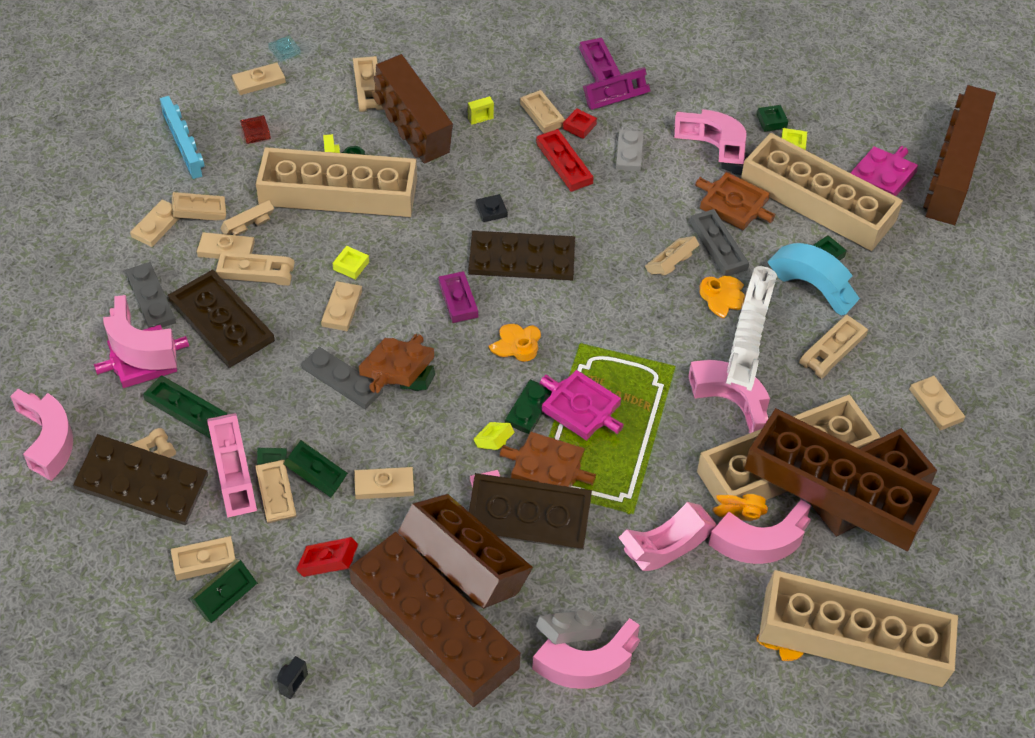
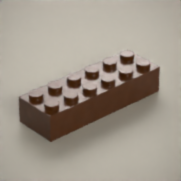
M967 85L965 93H959L955 108H959V110L954 109L944 139L945 142L939 155L940 158L935 167L934 174L938 176L933 175L928 191H932L933 194L927 193L923 208L928 209L926 218L956 225L970 185L996 92Z
M777 408L774 409L751 445L744 467L745 470L907 552L912 546L940 491V488Z
M394 532L349 567L351 584L473 708L520 669L521 653L397 532Z

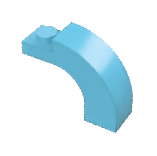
M804 243L789 244L781 247L768 261V264L776 272L780 280L785 282L792 279H801L816 286L826 297L835 312L841 316L847 314L860 299L848 282L853 276L850 271L833 255L816 246Z

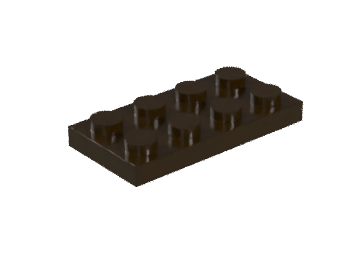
M472 230L468 275L573 281L575 236Z
M213 269L168 294L169 302L228 368L275 341L274 334Z
M97 434L73 487L75 490L168 521L186 525L208 477V470Z
M475 473L469 512L499 538L584 550L592 490Z

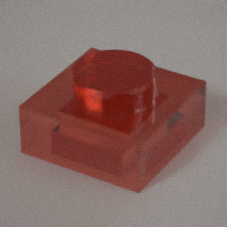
M264 115L240 120L246 144L271 139Z

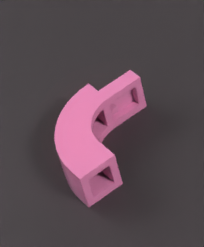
M702 109L701 114L676 113L674 138L712 143L719 148V162L744 164L746 130L739 121L726 114Z
M126 295L114 296V308H110V317H103V322L110 346L116 356L125 363L142 369L162 370L177 368L176 345L172 329L143 331L131 326V313Z
M717 360L691 362L688 377L695 399L713 396L727 398L735 402L742 409L750 433L764 427L768 420L767 408L770 397L765 387L756 377L752 390L749 391L747 387L732 382L731 385L726 383L728 362Z
M17 389L10 396L16 411L42 426L38 439L23 455L29 469L52 481L66 465L73 447V434L67 415L59 401L49 393L40 399L33 393L27 394Z
M237 414L207 419L227 518L257 511Z
M801 499L782 522L766 528L751 526L728 512L711 532L709 546L731 559L745 563L764 564L783 559L792 554L801 545L805 533L804 530L811 520L808 518L811 505Z
M687 502L670 520L660 527L648 532L627 529L619 539L625 545V553L638 564L642 571H651L663 567L696 548L711 534L717 524L701 505Z
M629 618L607 645L592 651L574 649L566 643L555 645L548 639L533 656L532 669L547 680L569 688L588 689L608 684L619 678L630 667L632 653L640 642L638 638L640 625Z

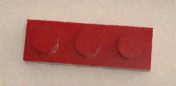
M559 129L536 136V144L571 192L593 184L594 176Z

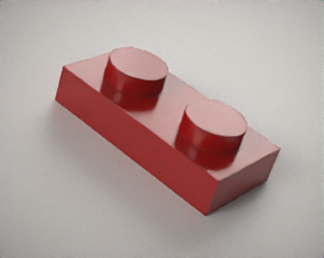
M352 537L308 545L296 570L303 577L349 569L359 544Z

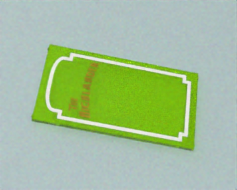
M583 343L579 344L569 377L575 370H578L620 397V406L611 414V417L624 424L618 434L608 427L602 426L586 441L556 420L553 422L549 434L550 438L585 448L580 469L596 474L595 482L592 486L577 480L571 487L592 490L591 504L626 512L627 514H634L676 366Z

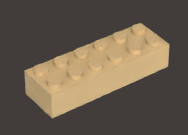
M770 133L744 161L742 180L769 192V197L870 251L877 246L895 224L903 202L902 199L773 133Z
M265 147L256 181L258 202L261 204L270 200L273 207L411 217L417 185V161L413 158Z
M850 394L793 416L859 449L880 439V435ZM762 429L701 452L697 473L718 506L721 503L716 499L717 495H733L742 498L745 494H755L768 500L787 492L744 469L748 451Z
M774 570L766 587L758 641L943 687L955 671L958 615Z

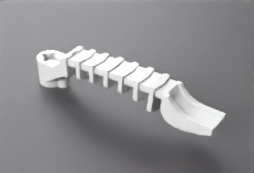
M758 266L754 268L739 315L727 367L728 376L726 383L731 385L732 382L747 387L749 391L752 390L757 372L761 333L777 278L776 272L768 267Z

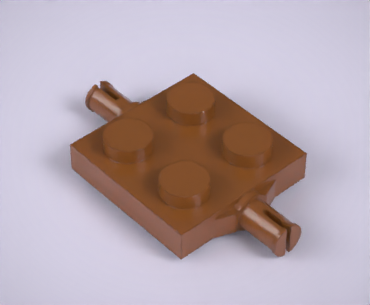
M728 172L713 183L702 177H699L696 181V187L708 192L701 201L700 209L704 211L714 209L720 219L742 230H745L750 222L757 217L770 224L773 222L776 214L763 208L769 200V192Z
M414 334L408 342L399 341L395 338H384L359 365L360 376L374 379L369 385L370 390L374 393L375 391L379 393L387 384H400L410 387L434 359V348L422 346L421 343L424 342V339L420 334L418 336Z
M530 432L525 445L519 450L503 445L500 451V457L516 461L511 473V478L567 487H571L577 480L593 486L596 479V474L580 469L585 448L534 432Z

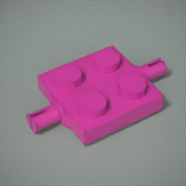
M874 146L851 171V174L897 196L917 173L918 165L903 159L908 154V149L906 147L903 149L904 146H900L894 154Z
M157 325L151 328L144 329L143 331H155L163 329L161 325ZM186 336L174 340L176 350L189 347ZM109 340L107 343L110 349V359L94 364L97 375L114 370L119 376L123 388L158 378L161 375L165 376L177 372V368L148 370L131 366L116 356Z
M575 370L569 378L561 382H557L547 374L542 377L540 384L552 391L551 396L542 404V412L586 441L602 426L608 427L616 434L622 430L624 424L611 417V414L620 406L621 398L578 370Z

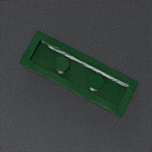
M162 375L143 393L146 402L210 439L207 419L228 415L225 411Z

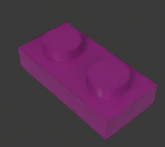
M464 271L439 276V286L452 323L478 318V308Z

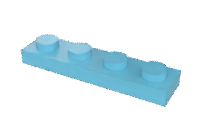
M170 96L160 98L164 118L192 179L202 177L201 168L205 167L201 153L195 152L197 147L193 136L188 137L189 130L186 121L180 120L182 116L178 104L173 105Z

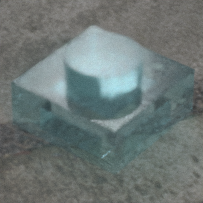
M289 35L268 43L270 51L279 62L301 54L300 48Z

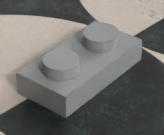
M619 130L616 170L641 171L643 132Z
M585 610L540 616L536 625L555 645L600 638L604 629L594 619V616Z

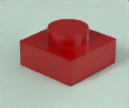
M576 108L563 122V129L584 139L597 125V118Z

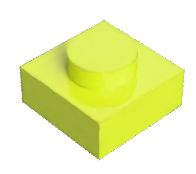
M490 96L468 102V120L471 125L494 119V102Z
M783 128L782 139L806 150L807 131Z
M333 134L323 135L325 152L340 153L339 144L334 145Z
M346 246L332 263L333 270L356 280L368 265L369 255Z
M489 422L474 438V441L478 448L498 450L506 444V441L515 432L510 423Z

